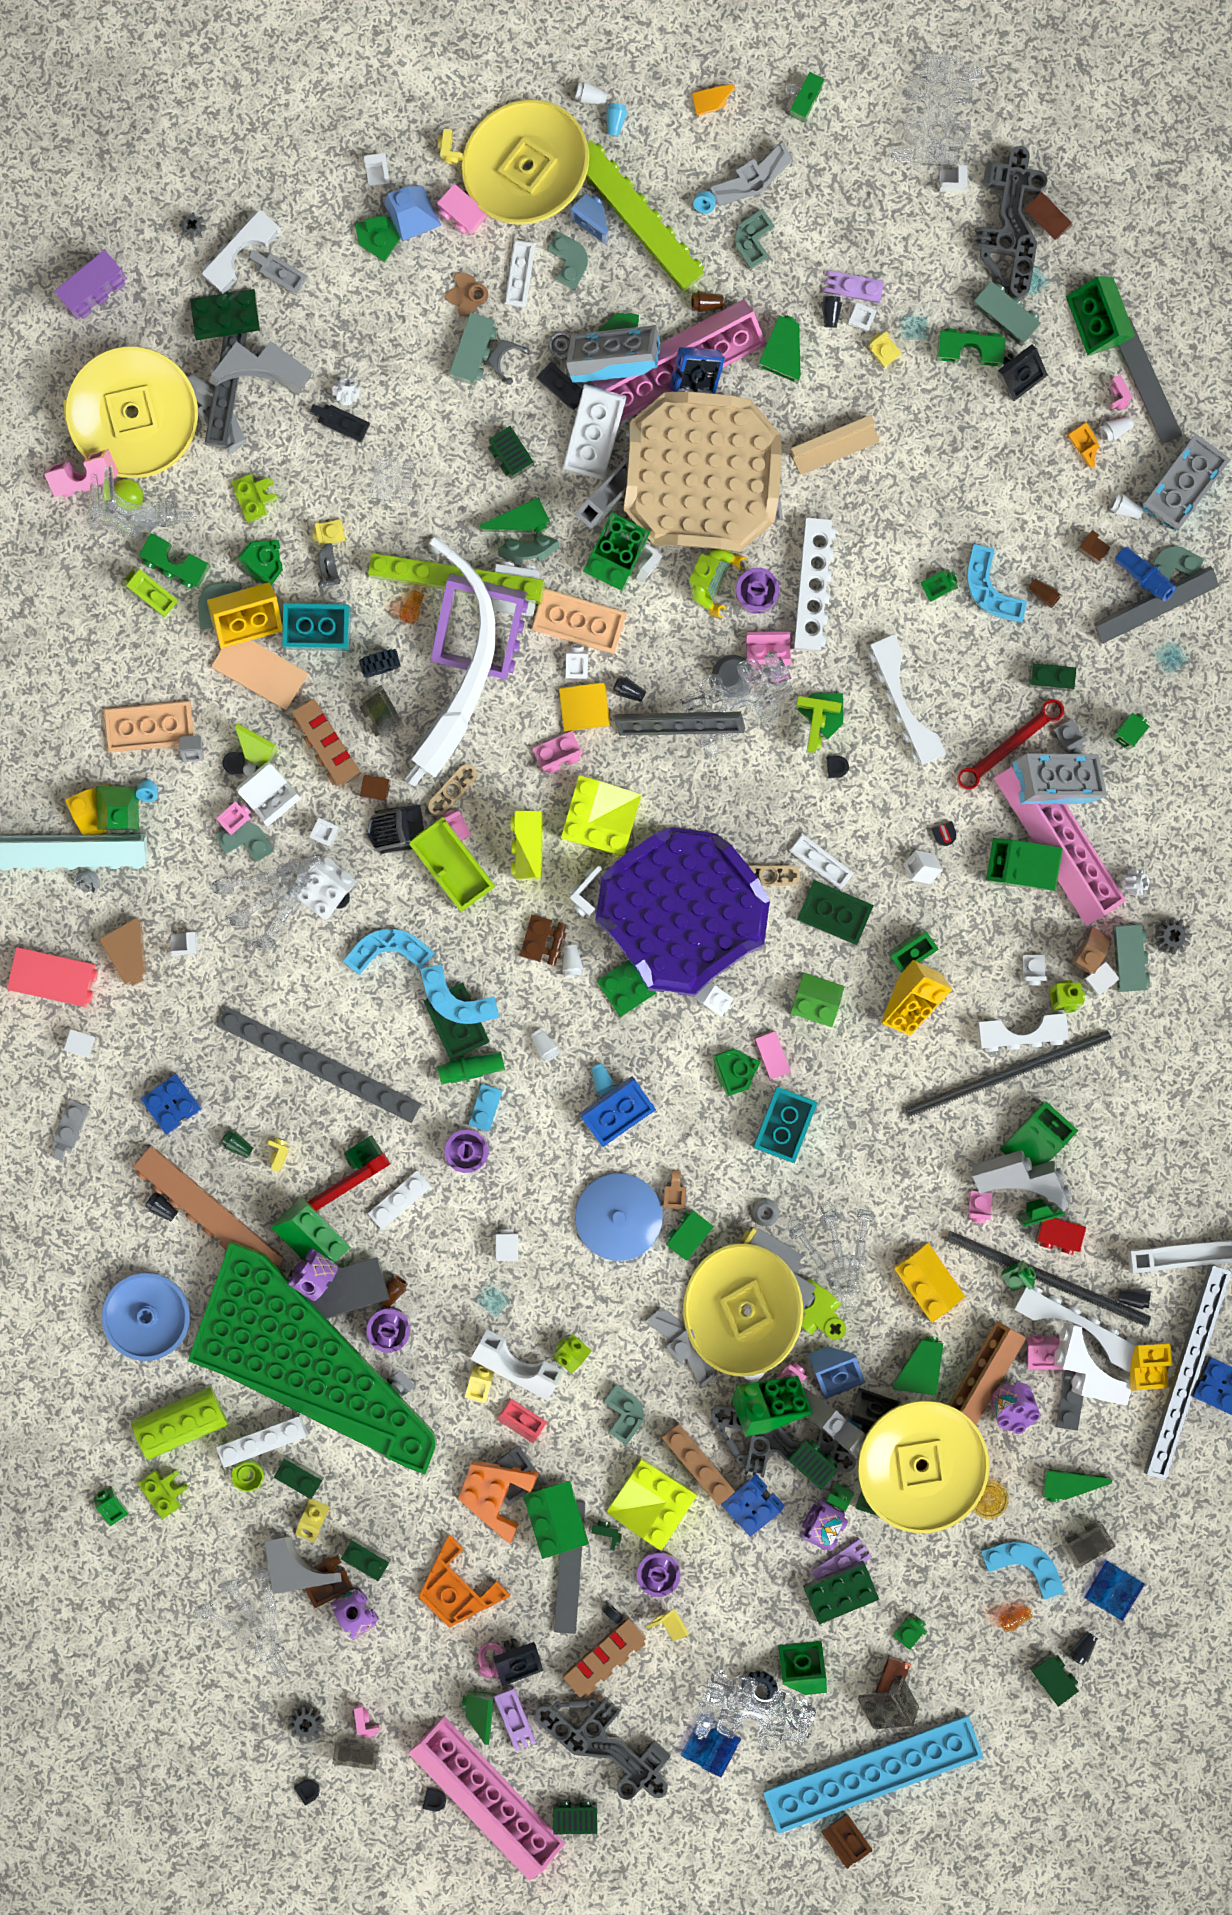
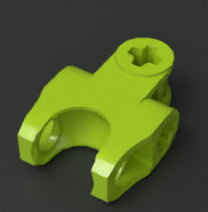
M808 1278L806 1281L816 1287L813 1291L815 1299L811 1306L803 1309L805 1316L802 1321V1327L810 1335L819 1328L830 1339H841L846 1333V1325L835 1311L842 1304L827 1289ZM832 1323L834 1325L840 1324V1332L838 1334L836 1332L830 1333V1325Z

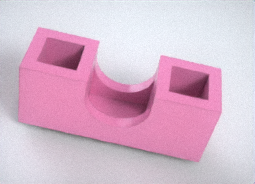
M109 449L88 455L83 462L87 473L77 472L70 460L51 465L44 475L54 497L61 495L68 497L73 495L75 491L82 490V492L93 489L96 485L107 486L113 483L119 472Z

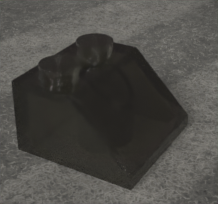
M382 685L360 699L363 705L359 707L364 717L367 718L369 716L373 722L370 728L375 737L380 735L383 740L405 727Z

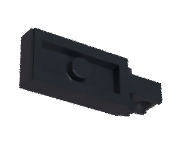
M550 362L536 379L567 407L574 410L576 407H579L583 389L576 383H572V380Z
M313 404L309 411L310 414L319 417L318 423L322 424V426L361 444L370 427L368 421L333 405L325 404L324 408Z

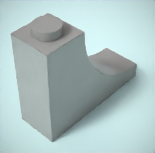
M277 1534L271 1536L272 1540L264 1541L273 1594L342 1582L340 1573H325L309 1566L298 1554L292 1537Z

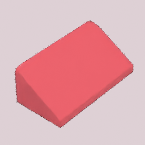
M511 1398L497 1418L499 1422L531 1443L536 1441L547 1421Z

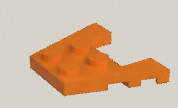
M474 1460L469 1468L458 1499L507 1543L511 1544L519 1524L499 1515L500 1509L511 1483L531 1492L539 1472L533 1470L531 1472L521 1471V1468L516 1467L512 1469L502 1468L498 1464Z
M451 1534L447 1537L418 1596L449 1628L509 1598L511 1595L496 1580L482 1596H479L449 1566L464 1549Z

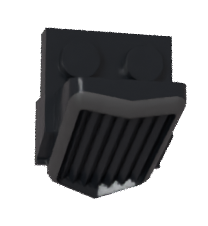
M421 805L386 808L375 811V814L370 817L367 829V836L374 849L380 851V854L413 850L410 846V840L424 830Z

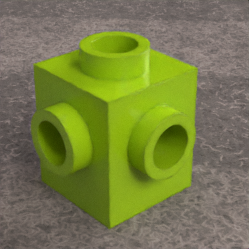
M1065 980L1049 989L1052 1011L1064 1010L1065 1013H1073L1084 1004L1085 991L1082 989L1081 982L1073 983L1072 980Z
M571 1334L567 1340L562 1338L555 1346L557 1351L552 1357L573 1374L592 1350L575 1335Z

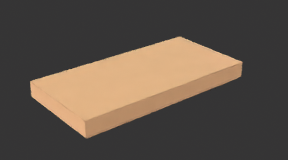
M544 588L542 605L538 604L531 630L615 654L627 612Z
M252 640L221 649L211 666L213 669L286 711L309 674Z
M191 701L104 709L108 753L179 746L180 737L194 736Z

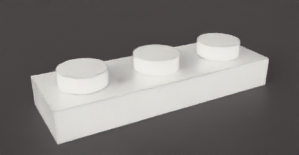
M417 1170L368 1214L383 1230L432 1186Z

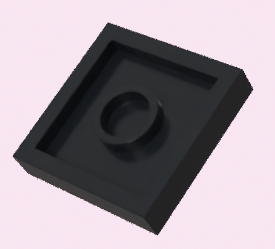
M1033 344L1016 357L1009 353L1008 357L1011 360L1005 356L1003 360L1004 366L998 370L1006 392L1012 401H1016L1048 376L1039 352Z
M859 1387L855 1397L851 1421L862 1424V1429L867 1435L874 1423L885 1413L899 1406L900 1402Z
M512 1638L510 1640L513 1648H511L509 1640L504 1642L507 1652L493 1657L502 1686L543 1671L535 1642L519 1647L517 1640Z

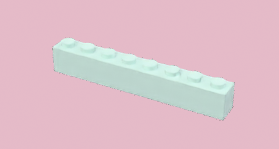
M147 834L0 836V870H10L12 868L31 870L34 867H42L45 870L64 867L71 870L77 867L97 869L108 866L110 869H118L121 866H130V868L138 869L146 866L148 860Z

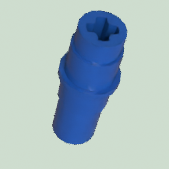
M1128 546L1118 553L1115 562L1130 573L1131 577L1140 583L1142 589H1147L1163 602L1167 601L1174 594L1176 586L1160 572L1157 566L1154 567L1145 559L1143 560Z

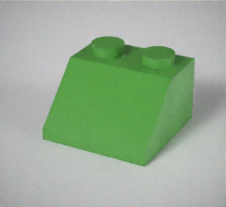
M803 972L790 1014L833 1027L845 986Z

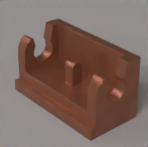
M1043 192L1025 208V211L1054 240L1058 239L1073 225Z
M888 1655L873 1695L874 1700L895 1707L911 1663Z

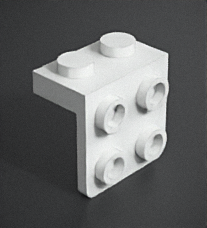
M502 562L501 565L496 564L495 572L540 579V571L536 570L535 566L523 565V568L514 567L515 564L511 562ZM492 598L494 611L514 614L515 603ZM528 603L527 612L522 613V615L533 616L535 604Z
M269 762L261 766L236 789L267 827L301 799Z
M323 855L311 866L294 891V896L322 919L327 920L344 896L356 885L357 881L350 873L337 866L332 859Z
M592 866L584 875L586 880L582 885L577 883L569 892L571 895L570 901L575 905L573 907L574 910L582 917L585 915L590 917L595 912V908L580 895L602 871L600 866L596 869Z

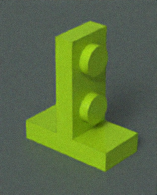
M136 566L133 567L121 582L164 617L167 616L179 601Z
M798 696L796 707L813 709L806 753L815 754L816 749H821L823 736H819L820 727L824 728L826 715H823L822 712L839 714L842 703Z

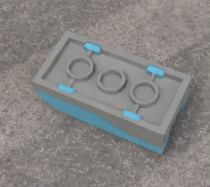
M652 325L572 334L566 361L572 383L628 378L643 375L650 371V369L657 368L658 354H660L661 349L657 327Z
M1195 434L1143 503L1144 510L1151 516L1158 518L1169 529L1173 531L1179 530L1231 459Z
M1027 753L1012 762L1014 773L1019 779L1021 786L1019 793L1020 804H1083L1094 802L1107 796L1099 754Z

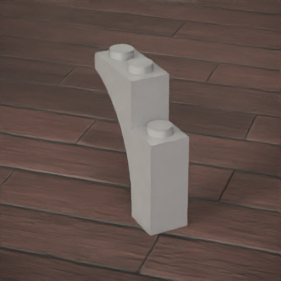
M236 341L233 347L228 346L221 355L224 358L220 364L215 362L210 369L211 377L209 382L217 386L222 382L237 377H261L277 382L298 395L313 372L271 341L266 347L262 345L255 355Z
M628 457L575 513L589 528L592 529L605 518L615 504L625 496Z
M1023 1150L973 1164L972 1177L980 1194L1004 1188L1024 1189L1047 1197L1061 1209L1069 1207V1198L1072 1197L1069 1185L1064 1184L1063 1170L1061 1167H1057L1055 1160L1032 1167L1030 1158H1025Z
M758 1228L749 1244L764 1247L784 1260L798 1281L803 1299V1309L805 1306L809 1307L815 1298V1295L812 1293L816 1287L797 1276L803 1265L800 1263L803 1255Z
M803 1388L812 1410V1414L805 1418L824 1431L858 1460L866 1434L848 1422L833 1407L806 1388Z

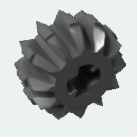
M1170 918L1169 923L1163 920V927H1156V930L1161 932V934L1154 935V938H1161L1162 940L1156 946L1161 947L1165 945L1163 948L1164 953H1167L1170 949L1171 954L1175 955L1177 949L1181 953L1185 951L1182 944L1190 946V942L1185 940V938L1192 937L1190 933L1185 934V931L1190 927L1186 925L1182 928V919L1177 924L1175 918ZM1171 930L1172 933L1177 932L1178 934L1175 937L1177 940L1176 942H1174V940H1169V937L1171 936Z
M303 1704L301 1705V1712L295 1708L293 1710L295 1716L292 1715L288 1718L292 1722L288 1725V1729H295L291 1736L294 1738L299 1734V1742H302L304 1737H306L308 1743L312 1742V1736L318 1739L320 1737L318 1731H324L325 1727L321 1723L325 1722V1718H317L321 1714V1710L319 1709L313 1713L314 1705H310L309 1710L306 1711V1706ZM304 1719H308L307 1722H311L309 1728L301 1725Z

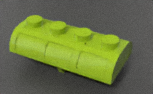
M444 817L433 822L410 840L412 849L460 912L496 887Z
M208 1386L131 1420L134 1435L147 1460L229 1425L212 1386Z

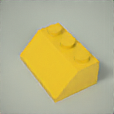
M270 582L207 600L210 617L221 649L283 631L277 597Z
M926 1243L893 1266V1269L931 1323L946 1314L966 1297L929 1243Z

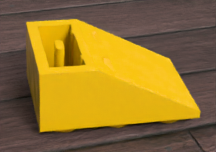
M913 960L899 975L881 1022L886 1026L911 1036L953 989L941 972Z

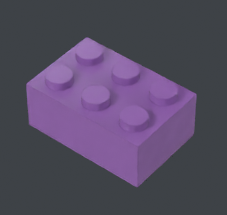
M104 250L54 292L77 320L80 317L84 319L91 314V308L97 303L101 305L109 298L108 294L113 290L119 291L126 284L124 281L127 280V277L107 251Z

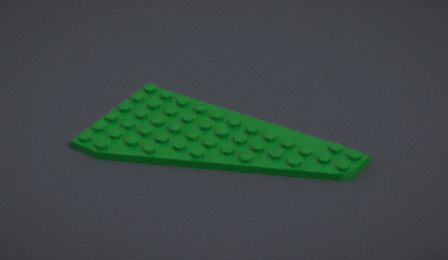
M231 1241L188 1362L222 1374L385 1455L386 1458L406 1468L425 1475L437 1445L435 1433L430 1426L304 1295L288 1285L289 1279L264 1253Z

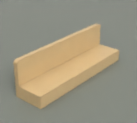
M872 415L791 448L790 452L799 474L803 475L879 443L880 440L874 428L875 422Z

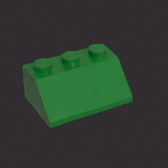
M1097 276L1066 296L1087 355L1090 356L1120 346L1135 336L1114 277Z
M303 1197L297 1200L270 1226L304 1261L312 1248L334 1263L351 1248L346 1240Z
M571 1481L523 1495L542 1559L589 1544Z

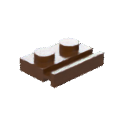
M848 1813L821 1831L847 1869L873 1851Z

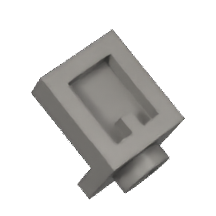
M1073 719L1053 730L1065 752L1071 750L1072 753H1075L1084 748L1082 743L1087 741V739L1082 736Z
M401 1370L386 1380L400 1396L407 1394L415 1387Z

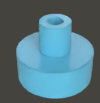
M700 191L695 195L693 206L700 213H711L714 210L716 198L709 191Z
M146 779L137 785L136 797L140 801L153 802L157 799L158 787L152 780Z

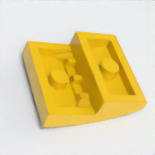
M605 683L559 688L564 732L611 726Z
M1170 1344L1135 1346L1130 1367L1131 1391L1169 1388L1166 1366H1173Z

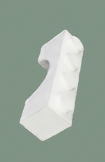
M261 210L257 213L253 212L248 217L247 224L243 229H237L232 235V241L228 245L224 244L218 250V256L213 261H208L202 269L203 277L221 294H224L237 280L234 272V261L237 254L243 248L250 245L268 247L281 232L280 227Z
M1066 1013L1042 1016L1037 1028L1026 1035H1017L1010 1032L1001 1020L977 1022L980 1048H985V1052L998 1051L999 1046H1007V1050L1020 1049V1044H1028L1029 1048L1042 1047L1041 1042L1050 1041V1046L1062 1045L1064 1044L1063 1040H1069Z
M486 1330L471 1357V1360L547 1401L564 1372L546 1361L538 1364H527L519 1361L509 1352L506 1339L489 1330Z
M299 1414L260 1431L219 1444L216 1449L223 1468L303 1439L308 1436V1432L302 1416Z

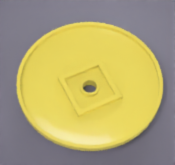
M522 100L509 103L489 114L471 134L462 159V176L465 188L469 196L479 204L478 207L495 220L515 225L543 221L563 210L580 191L589 167L588 142L577 120L569 112L556 104L542 100ZM533 162V167L530 170H523L525 163Z
M125 346L110 349L97 355L78 372L68 392L66 420L70 436L79 452L85 458L89 454L109 449L119 472L117 476L123 478H142L166 470L184 455L196 432L198 406L190 381L180 367L172 360L151 349ZM130 405L138 408V414L134 417H129L125 413L126 408Z
M753 1244L728 1245L708 1255L692 1274L684 1297V1324L693 1348L714 1369L732 1376L762 1374L782 1362L798 1339L803 1321L801 1290L790 1267L774 1252ZM746 1304L751 1306V1314L749 1316H746L744 1313ZM690 1329L693 1330L695 1339L693 1338V1335H692Z
M913 1401L899 1405L885 1413L868 1431L858 1458L859 1484L869 1506L881 1519L891 1526L912 1533L938 1532L959 1523L971 1513L980 1501L989 1476L988 1450L976 1425L956 1408L936 1401ZM925 1459L927 1467L922 1471L917 1470V1461Z

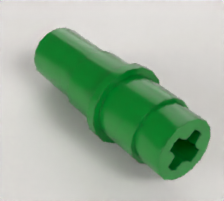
M501 1051L468 1058L463 1056L460 1060L437 1066L441 1085L461 1081L470 1082V1079L505 1070Z

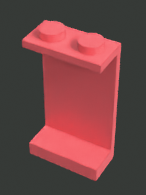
M16 947L7 990L87 1007V1003L91 1004L94 991H91L92 982L97 980L98 970L95 969V964Z

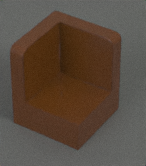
M1092 530L1080 545L1078 551L1099 565L1110 550V546L1097 538L1099 534Z
M364 775L360 797L387 802L391 780Z

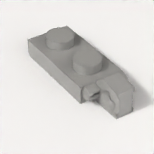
M253 250L249 255V260L257 264L255 269L259 273L296 296L308 278L304 273L272 253L265 252L264 255H261Z
M69 1099L53 1139L52 1146L56 1147L53 1155L54 1159L62 1161L66 1151L71 1153L72 1149L75 1148L90 1107Z

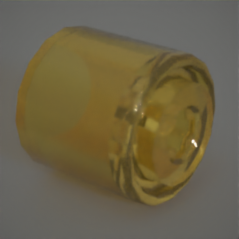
M988 1476L985 1491L973 1511L984 1519H994L1001 1516L1009 1504V1495L1006 1488L996 1478ZM990 1493L992 1497H995V1500H992L991 1505H988L987 1502H983V1499L987 1497L986 1494Z

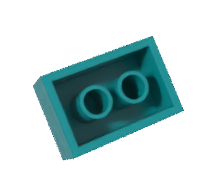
M283 603L282 647L285 650L350 651L351 607L349 604Z
M776 1086L753 1148L795 1164L818 1102Z

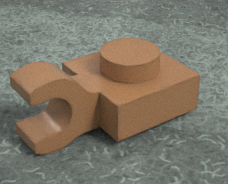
M672 1170L671 1186L665 1185L663 1208L685 1209L687 1187L680 1186L681 1170Z

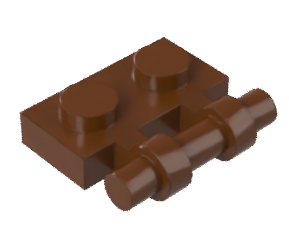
M531 914L520 957L541 962L542 956L545 954L549 956L547 964L555 966L557 958L560 959L561 956L559 951L563 939L565 940L567 933H565L567 924L559 922L557 930L550 929L552 920ZM548 935L554 937L551 949L545 948Z
M339 1555L332 1558L327 1557L323 1559L324 1562L314 1567L311 1565L312 1568L321 1572L327 1570L328 1573H340L342 1582L305 1588L314 1609L354 1588L345 1568L338 1572L335 1569L336 1565L342 1563Z

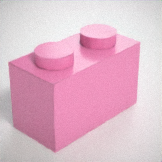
M455 184L451 186L437 203L440 209L438 211L439 214L446 220L451 218L456 223L455 227L462 234L467 232L471 236L488 217L478 207L479 204Z

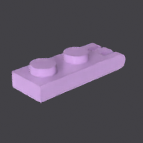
M826 271V276L834 277V280L825 279L824 284L831 285L832 288L824 287L823 293L880 304L884 281L835 271Z
M859 1538L813 1569L811 1573L817 1580L862 1560L865 1563L872 1556L868 1553L861 1557V1554L867 1548L865 1546L858 1550L855 1548L862 1543Z
M515 1687L494 1695L515 1751L520 1750V1745L517 1742L521 1740L524 1748L528 1747L527 1737H529L532 1745L535 1744L536 1739Z

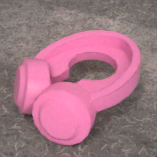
M488 1642L480 1648L478 1654L480 1666L478 1673L484 1678H491L492 1676L498 1678L499 1675L495 1662L494 1668L490 1669L489 1662L485 1659V1653L493 1649L499 1655L503 1653V1650L498 1644Z

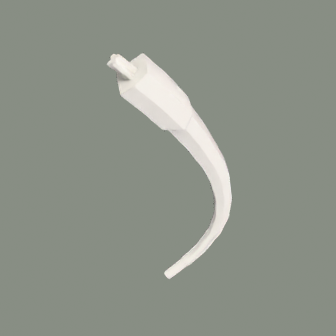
M435 536L429 544L457 566L474 589L479 604L480 625L471 662L457 691L446 709L440 712L430 729L411 753V760L416 765L405 777V780L414 787L426 772L434 777L437 776L467 731L468 721L481 695L495 649V615L491 597L482 579L467 561Z

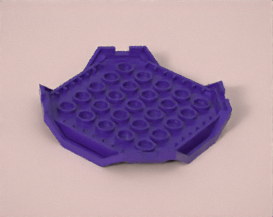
M670 827L653 834L622 856L602 875L595 923L611 936L636 968L648 990L675 992L678 995L695 997L719 974L747 954L764 947L770 899L758 877L734 847L716 833Z

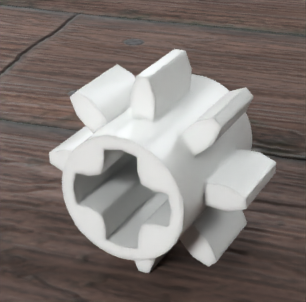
M341 378L339 381H336V385H333L332 395L336 396L337 402L342 405H350L356 402V398L359 397L360 388L356 387V382L351 378Z
M1128 870V875H1124L1122 878V887L1125 891H1128V895H1143V890H1147L1149 887V878L1146 874H1143V870Z

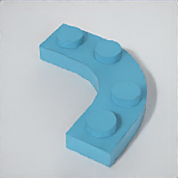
M973 544L967 569V584L974 601L980 608L992 616L1022 623L1027 601L998 593L992 586L990 568L995 549Z
M384 929L370 933L360 940L343 962L357 974L361 975L380 953L395 951L404 955L418 968L422 969L435 952L408 932L398 929Z
M442 964L420 969L430 1003L445 1018L463 1024H474L500 1018L495 996L469 1002L458 1000L450 993L447 987Z
M1010 1541L981 1550L988 1572L1008 1565H1023L1033 1571L1044 1600L1065 1593L1056 1566L1040 1548L1026 1542Z

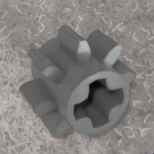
M194 212L189 217L183 215L184 223L179 224L181 229H185L182 232V236L186 237L189 235L191 241H194L197 236L203 238L201 232L202 230H207L206 225H201L204 221L203 217L201 216L197 219ZM192 223L193 225H196L197 228L193 230L189 227V224Z

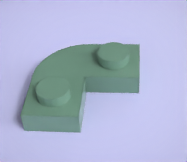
M763 209L743 221L735 235L736 248L750 270L769 258V255L758 239L773 230L775 226Z
M557 231L547 251L565 261L556 281L575 291L587 269L588 256L586 250L579 242Z
M543 534L530 544L510 539L498 548V555L519 564H523V560L534 558L542 561L560 548L559 540Z
M1174 546L1161 551L1155 558L1152 566H1157L1160 572L1170 580L1174 570L1187 576L1197 573L1205 559L1187 549Z
M240 582L214 584L202 592L198 601L200 630L214 628L207 600L240 591Z
M246 822L233 835H230L225 829L215 835L225 854L245 844L253 860L257 862L274 852L261 828L251 822Z
M616 1383L604 1400V1403L621 1414L609 1433L627 1445L642 1424L643 1408L640 1401L634 1395Z

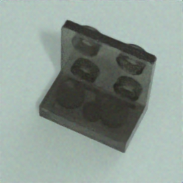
M903 1675L894 1677L889 1692L858 1696V1701L873 1729L914 1725L919 1705Z

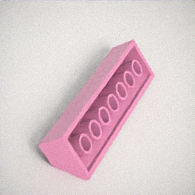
M743 299L660 343L661 349L660 354H658L657 368L650 369V371L643 375L591 382L593 387L627 396L621 422L646 409L664 392H673L669 385L673 370L678 368L675 362L679 347L720 350L725 357L724 368L767 344L754 311Z
M1013 766L994 778L1011 808L1020 819L1021 824L1032 838L1033 843L1063 848L1058 882L1086 926L1105 916L1126 901L1066 804H1020L1019 793L1021 786L1019 779L1014 773Z
M445 1716L408 1752L529 1881L542 1873L564 1846L565 1842L558 1835H553V1830Z

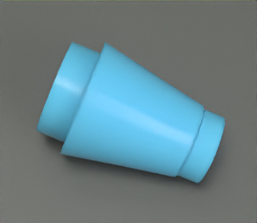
M609 103V108H606L607 135L619 137L628 113L625 105Z
M603 1064L591 1068L596 1094H599L601 1098L613 1090L616 1084Z

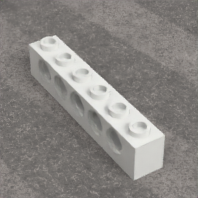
M805 519L794 650L820 652L821 647H825L826 634H822L823 625L827 626L828 613L824 612V606L829 604L830 591H826V584L831 582L832 569H828V562L833 561L834 548H830V539H835L836 526H832V520ZM821 537L825 545L823 547H816L813 544V539ZM813 559H820L823 567L815 569L812 567L811 561ZM817 580L821 584V588L814 591L810 589L809 582ZM809 602H816L819 610L817 612H810L807 604ZM808 623H813L817 627V632L809 634L806 632L805 626Z

